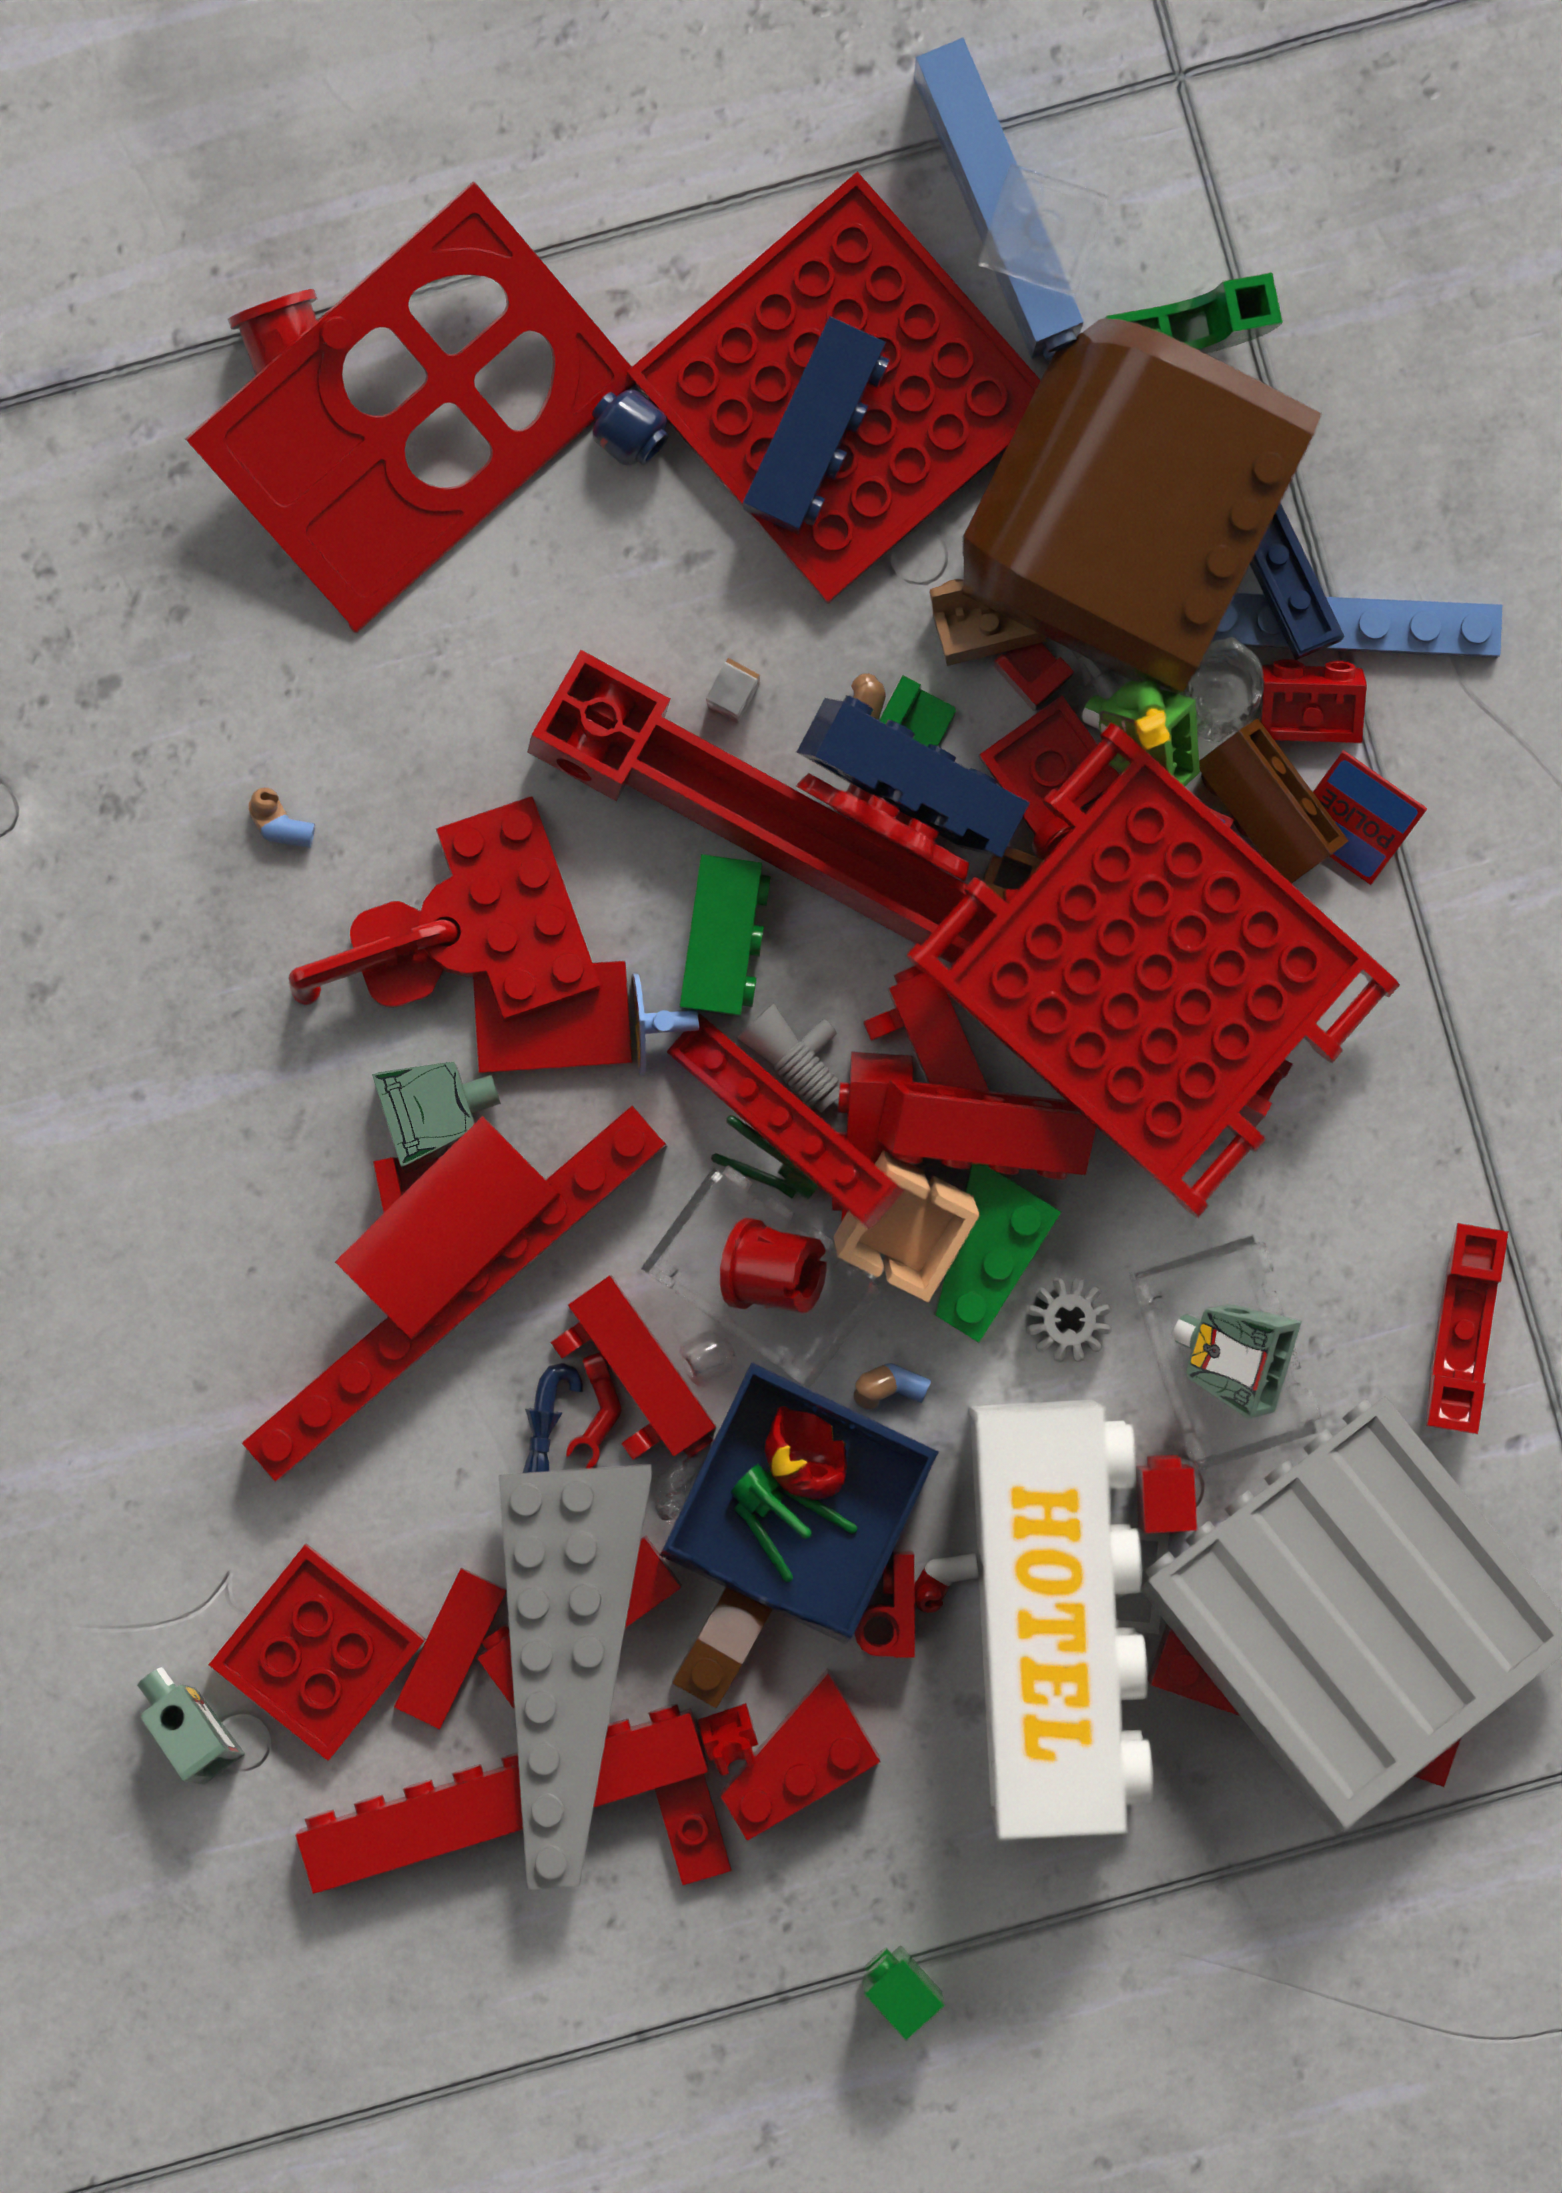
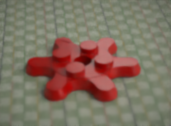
M810 773L797 783V788L831 806L832 809L920 859L938 866L963 881L966 880L969 863L935 844L934 841L939 832L900 812L893 805L851 783L846 792L839 790Z

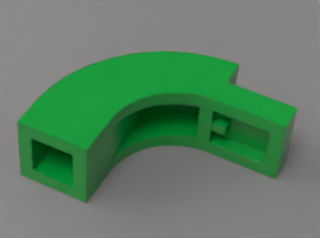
M1272 272L1222 281L1212 291L1184 301L1108 315L1104 318L1140 324L1170 336L1205 354L1256 339L1275 330L1283 323Z

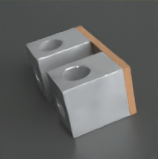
M727 658L706 697L707 707L739 723L760 684V675Z

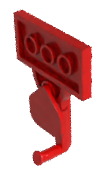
M533 796L436 828V834L451 877L433 888L423 901L421 911L401 901H392L363 911L354 919L350 928V940L353 949L297 967L290 972L288 978L294 999L300 1004L309 1005L319 998L322 985L362 972L370 996L378 1004L394 1008L431 995L443 970L463 977L487 975L503 1022L599 990L601 987ZM457 927H458L459 930H460V937H459V939H458V929H457Z

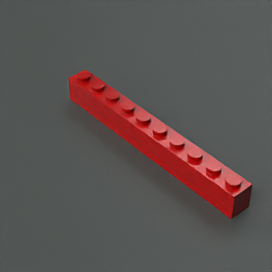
M634 1106L629 1107L546 1179L560 1196L414 1340L408 1337L389 1317H386L242 1442L244 1447L275 1482L282 1479L665 1148L667 1144Z

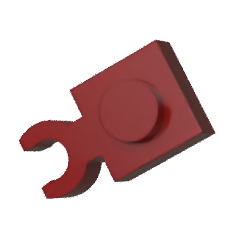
M746 1703L698 1719L709 1761L715 1760L717 1769L722 1776L729 1774L728 1765L736 1760H745L748 1767L755 1765L756 1758L752 1747L759 1744Z

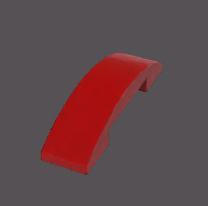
M1461 1223L1456 1224L1437 1324L1426 1426L1471 1434H1478L1486 1385V1383H1483L1497 1287L1502 1279L1509 1231Z

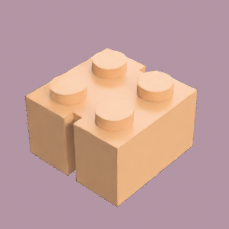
M883 1150L875 1165L904 1190V1193L871 1230L867 1229L853 1215L847 1212L833 1236L837 1256L878 1278L884 1269L888 1283L929 1303L977 1221L979 1212L973 1195L935 1176H932L929 1183H927L924 1170L910 1163L897 1160L892 1157V1154ZM880 1253L886 1255V1257L883 1260V1264L880 1257Z

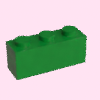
M701 854L680 1000L681 1009L741 1017L743 1006L753 1007L757 977L747 976L750 956L760 957L764 926L754 925L757 905L767 906L771 876L761 875L762 862Z

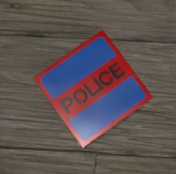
M1344 750L1313 791L1349 840V842L1329 857L1369 885H1372L1428 809Z

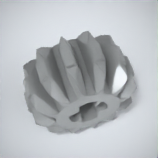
M1056 1277L1053 1279L1056 1297L1052 1298L1047 1290L1042 1287L1035 1291L1038 1298L1046 1303L1044 1309L1035 1305H1027L1026 1313L1032 1316H1041L1042 1323L1027 1326L1026 1332L1028 1335L1046 1332L1047 1335L1036 1346L1040 1353L1046 1351L1054 1341L1058 1344L1054 1352V1360L1056 1362H1063L1067 1346H1071L1075 1361L1082 1362L1084 1361V1352L1080 1343L1085 1341L1093 1351L1099 1352L1102 1349V1345L1091 1336L1093 1330L1103 1334L1111 1333L1112 1327L1105 1323H1096L1095 1317L1110 1313L1112 1311L1109 1304H1102L1092 1308L1091 1303L1100 1296L1102 1291L1099 1287L1095 1286L1088 1291L1084 1298L1081 1297L1083 1278L1075 1277L1070 1294H1066L1064 1281L1061 1277ZM1061 1307L1069 1311L1075 1307L1080 1310L1082 1317H1078L1077 1320L1082 1321V1325L1076 1332L1068 1328L1062 1332L1057 1329L1055 1322H1059L1061 1319L1055 1318V1315Z

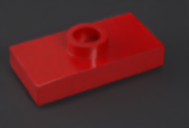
M705 1774L656 1788L655 1793L682 1886L731 1872V1864Z

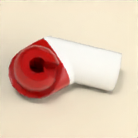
M975 1553L929 1561L915 1581V1603L917 1608L925 1613H934L942 1607V1600L953 1582L979 1578Z

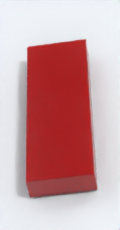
M462 1567L460 1568L394 1708L439 1730L441 1729L482 1644L481 1641L484 1640L507 1592L506 1588Z

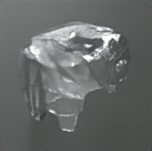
M1234 637L1210 643L1198 669L1184 692L1180 693V695L1190 697L1196 702L1197 734L1199 738L1208 742H1221L1234 731L1237 732L1250 723L1257 712L1263 694L1264 678L1262 665L1258 657Z

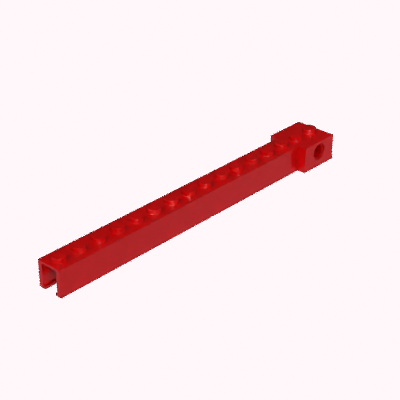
M583 650L579 651L531 734L527 753L617 802L625 786L628 785L915 944L922 945L967 894L964 891L967 886L966 883L669 721L665 716L670 698ZM982 908L939 957L953 964L994 916ZM1284 1060L1240 1110L1239 1114L1254 1127L1268 1113L1272 1105L1269 1099L1279 1082L1286 1078L1293 1063Z

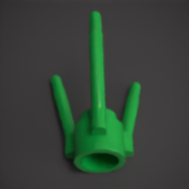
M757 1464L731 1490L730 1493L739 1501L733 1510L746 1521L783 1580L791 1582L793 1575L756 1517V1512L764 1518L773 1510L803 1538H810L811 1531L781 1503V1500L784 1498V1495L781 1493L783 1492L851 1534H855L858 1528L855 1524L818 1500L787 1492L774 1479L771 1471L767 1473Z

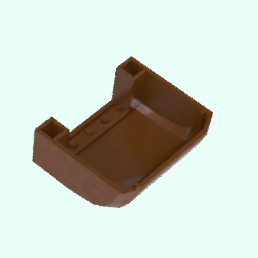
M1101 318L1076 337V341L1053 354L962 536V556H964V586L962 587V594L1131 681L1153 680L1158 683L1160 689L1180 694L1184 692L1198 669L1315 434L1322 413L1161 332L1124 320Z

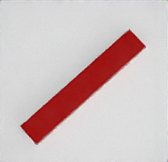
M699 1014V1031H684L666 1052L867 1229L871 1230L904 1193V1190L704 1016Z

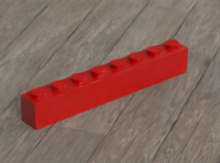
M672 1704L648 1712L650 1721L631 1727L629 1719L608 1724L594 1807L708 1772L709 1766L691 1708L680 1711L678 1704ZM518 1752L502 1757L503 1766L483 1772L481 1764L470 1766L453 1772L454 1781L434 1787L432 1779L404 1787L405 1797L385 1802L384 1796L381 1794L354 1803L356 1812L336 1818L334 1810H328L305 1818L306 1827L299 1829L295 1836L313 1894L523 1830Z

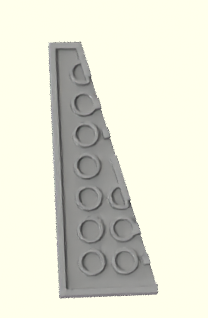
M652 1464L499 1475L527 1890L576 1887L580 1885L652 1478Z

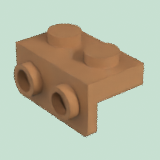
M963 579L947 581L929 591L932 615L947 666L1046 642V637L963 595Z

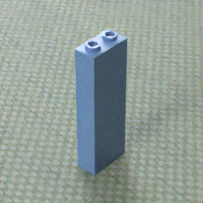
M963 37L917 56L913 80L1030 357L1033 359L1043 354L1046 361L1051 360L1056 351L1077 340L1076 337L1080 334L1084 321Z

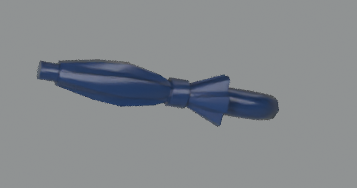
M565 1363L548 1366L539 1378L534 1408L525 1409L533 1437H530L529 1450L531 1451L526 1459L523 1473L549 1471L547 1456L551 1441L549 1435L562 1415V1412L554 1411L557 1385L559 1381L567 1380L570 1391L583 1392L582 1379L575 1367Z

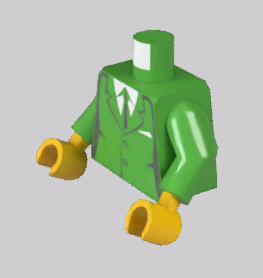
M1147 680L1126 682L1108 700L1099 695H1094L1085 705L1082 717L1083 722L1099 729L1100 733L1110 723L1115 724L1182 785L1186 786L1200 773L1196 702L1194 699L1160 689L1157 682ZM1117 754L1108 765L1121 773L1129 762L1122 755Z

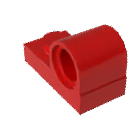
M893 1551V1563H887L883 1570V1594H893V1604L867 1606L855 1630V1638L860 1648L869 1655L915 1658L914 1552ZM877 1616L885 1617L893 1625V1632L889 1640L880 1644L870 1642L863 1633L867 1621Z

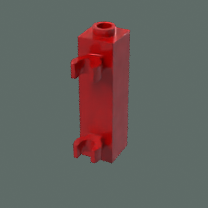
M916 966L893 975L897 984L889 987L888 992L895 1008L863 1021L870 1040L873 1041L904 1027L928 1084L989 1091L947 992Z
M609 1275L568 1304L579 1322L550 1343L562 1359L590 1339L595 1343L650 1422L621 1443L632 1460L661 1440L673 1456L684 1451L688 1458L714 1441L709 1432L716 1428L717 1425L612 1275Z

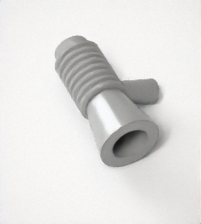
M773 1003L737 1037L774 1065L773 1069L778 1071L780 1077L783 1076V1080L788 1082L790 1087H793L792 1090L794 1092H798L797 1095L802 1097L804 1102H807L808 1107L815 1106L820 1112H823L839 1097V1086L837 1085L839 1079L834 1077L833 1072H829L828 1067H824L823 1062H819L820 1059L817 1056L814 1057L837 1034L833 1026L826 1020L820 1021L799 1042Z

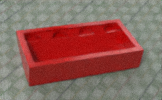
M482 1116L335 1263L408 1337L414 1340L560 1194Z

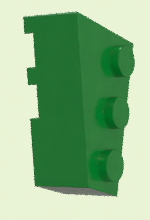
M972 1163L971 1168H969L964 1191L973 1195L979 1217L942 1279L934 1315L979 1343L1061 1212L999 1172L990 1169L986 1164Z

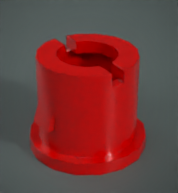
M314 289L302 290L267 301L228 318L230 328L240 330L255 375L317 321L311 304L317 300Z
M743 1218L736 1223L730 1232L723 1249L720 1265V1289L723 1300L728 1307L746 1310L751 1305L757 1304L765 1306V1309L778 1308L808 1313L819 1300L824 1287L827 1261L820 1260L826 1253L824 1244L819 1238L777 1231L769 1226H765L762 1220Z

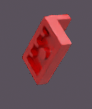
M1292 659L1277 660L1273 665H1261L1262 694L1260 722L1274 740L1362 743L1367 690L1362 668H1355V665L1345 661H1330L1325 663V666H1304L1302 662Z

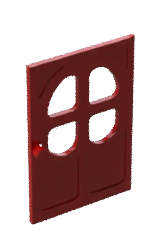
M473 181L187 436L185 440L349 623L350 629L358 633L594 422L596 418L592 416V412L605 395L612 392L618 396L632 388L635 383L627 375V371L632 366L481 188ZM455 275H477L491 278L500 285L505 293V310L456 354L450 355L445 353L409 310V300L412 294L423 285L432 281ZM384 327L390 329L425 370L426 378L422 386L390 413L370 415L359 411L349 400L344 388L343 364L346 355L355 344L373 329ZM527 331H534L546 339L552 351L553 365L550 388L545 402L533 422L523 429L513 430L475 387L474 380L476 374L519 335ZM444 403L455 404L490 446V456L486 464L466 482L453 487H438L418 479L408 467L405 456L406 441L409 435Z

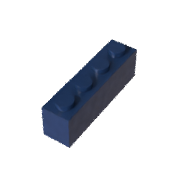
M829 316L743 501V510L797 535L800 534L804 523L811 527L814 526L825 502V498L818 496L826 477L832 480L836 479L847 455V452L839 449L847 431L854 434L858 432L869 406L861 403L869 384L878 388L890 363V359L883 356L886 345L885 341Z

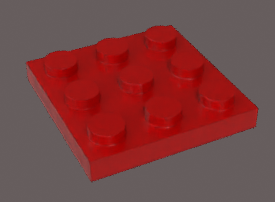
M306 1543L208 1665L329 1761L426 1639Z

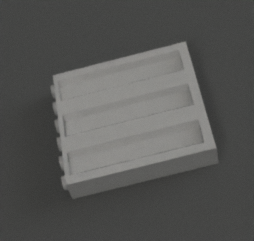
M1386 1396L1373 1406L1367 1399L1359 1403L1342 1418L1347 1423V1426L1334 1436H1332L1328 1429L1319 1434L1303 1448L1308 1454L1305 1459L1296 1466H1293L1289 1460H1286L1264 1478L1269 1485L1256 1497L1249 1490L1225 1508L1230 1517L1216 1528L1210 1521L1198 1528L1197 1531L1193 1532L1185 1540L1190 1548L1176 1559L1170 1552L1158 1559L1146 1570L1150 1579L1141 1588V1592L1336 1836L1562 1657L1561 1611Z

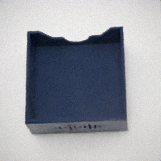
M751 1362L659 1556L846 1644L855 1633L939 1451ZM781 1406L795 1411L812 1413L833 1426V1441L843 1440L846 1443L847 1473L842 1489L833 1496L816 1500L839 1513L858 1528L855 1534H851L783 1492L781 1493L784 1495V1498L781 1500V1503L811 1531L810 1538H803L773 1510L764 1518L756 1512V1517L792 1573L793 1579L791 1582L783 1580L746 1521L733 1510L739 1501L730 1493L740 1479L755 1465L759 1464L767 1473L771 1471L765 1453V1445L777 1409Z

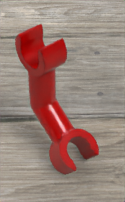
M601 1352L583 1358V1363L600 1410L583 1435L576 1436L569 1442L566 1456L568 1457L578 1444H588L593 1450V1456L589 1459L586 1468H592L598 1462L600 1455L599 1446L622 1412L606 1360Z

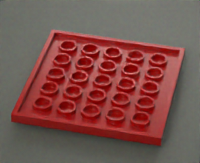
M858 171L627 371V375L651 403L666 415V419L743 507V501L829 316L886 342L883 356L890 359V363L878 388L869 384L861 403L868 405V410L858 432L854 434L847 431L839 449L847 452V455L836 479L832 480L826 477L818 496L825 498V502L814 526L811 527L804 523L800 534L797 535L748 512L827 604L1006 450L1040 382L1038 376Z

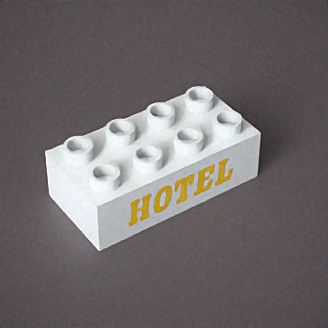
M1093 1400L970 1406L991 1816L998 1837L1002 1839L1127 1832L1125 1805L1152 1804V1773L1148 1740H1142L1141 1730L1121 1731L1120 1699L1146 1698L1144 1641L1142 1635H1137L1136 1627L1116 1628L1114 1594L1140 1593L1141 1591L1137 1530H1131L1130 1524L1110 1525L1108 1489L1135 1487V1455L1131 1424L1125 1425V1421L1105 1422L1104 1406Z

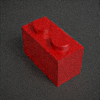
M1178 1455L1147 1456V1466H1135L1138 1527L1144 1533L1197 1531L1194 1468L1188 1464H1182L1181 1457H1178Z

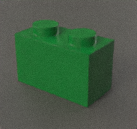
M901 1945L892 1953L887 1948H884L864 1967L867 1971L863 1979L864 1995L905 2040H908L945 2006L942 1990Z

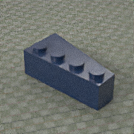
M846 695L843 701L824 698L796 753L846 782L886 801L907 816L913 817L938 831V835L964 849L1002 857L1030 804L1028 801L996 785L997 781L983 772L973 768L967 769L956 763V757L944 749L929 744L927 747L913 739L915 733L892 720H887L886 724L873 718L871 714L874 709L864 702Z

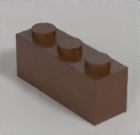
M1258 718L1238 730L1199 760L1201 778L1204 785L1213 795L1218 796L1231 812L1237 830L1242 835L1250 838L1262 854V857L1291 884L1349 842Z

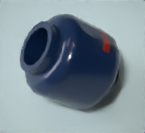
M628 389L618 396L609 392L601 399L592 412V416L597 419L592 434L594 441L623 465H633L637 462L641 465L647 464L661 450L669 437V434L665 431L666 415L640 392L633 389Z

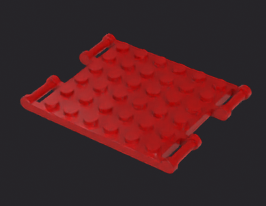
M1110 723L1100 734L1102 741L1059 790L1052 789L1042 800L1044 805L1053 814L1064 820L1072 828L1007 903L984 882L974 877L964 889L967 893L928 939L922 945L916 943L907 953L906 957L1168 1191L1184 1209L1196 1218H1199L1209 1206L1206 1201L1250 1150L1256 1152L1266 1141L1265 1137L1239 1114L1240 1110L1303 1038L1321 1057L1333 1063L1343 1052L1340 1046L1378 1002L1384 996L1390 998L1400 984L1385 968L1128 734L1115 724ZM1117 754L1122 755L1129 764L1089 810L1083 813L1074 804L1076 800ZM982 908L986 909L994 918L948 969L938 960L939 956ZM1361 973L1369 983L1325 1032L1316 1023L1358 974ZM1227 1127L1235 1137L1194 1185L1189 1187L1181 1178Z

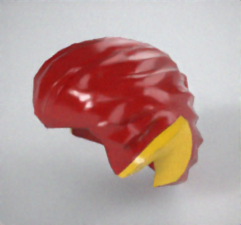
M785 1406L779 1407L765 1445V1453L774 1479L787 1492L810 1499L833 1496L842 1489L845 1483L847 1473L846 1443L843 1440L833 1441V1426L812 1413L791 1410Z

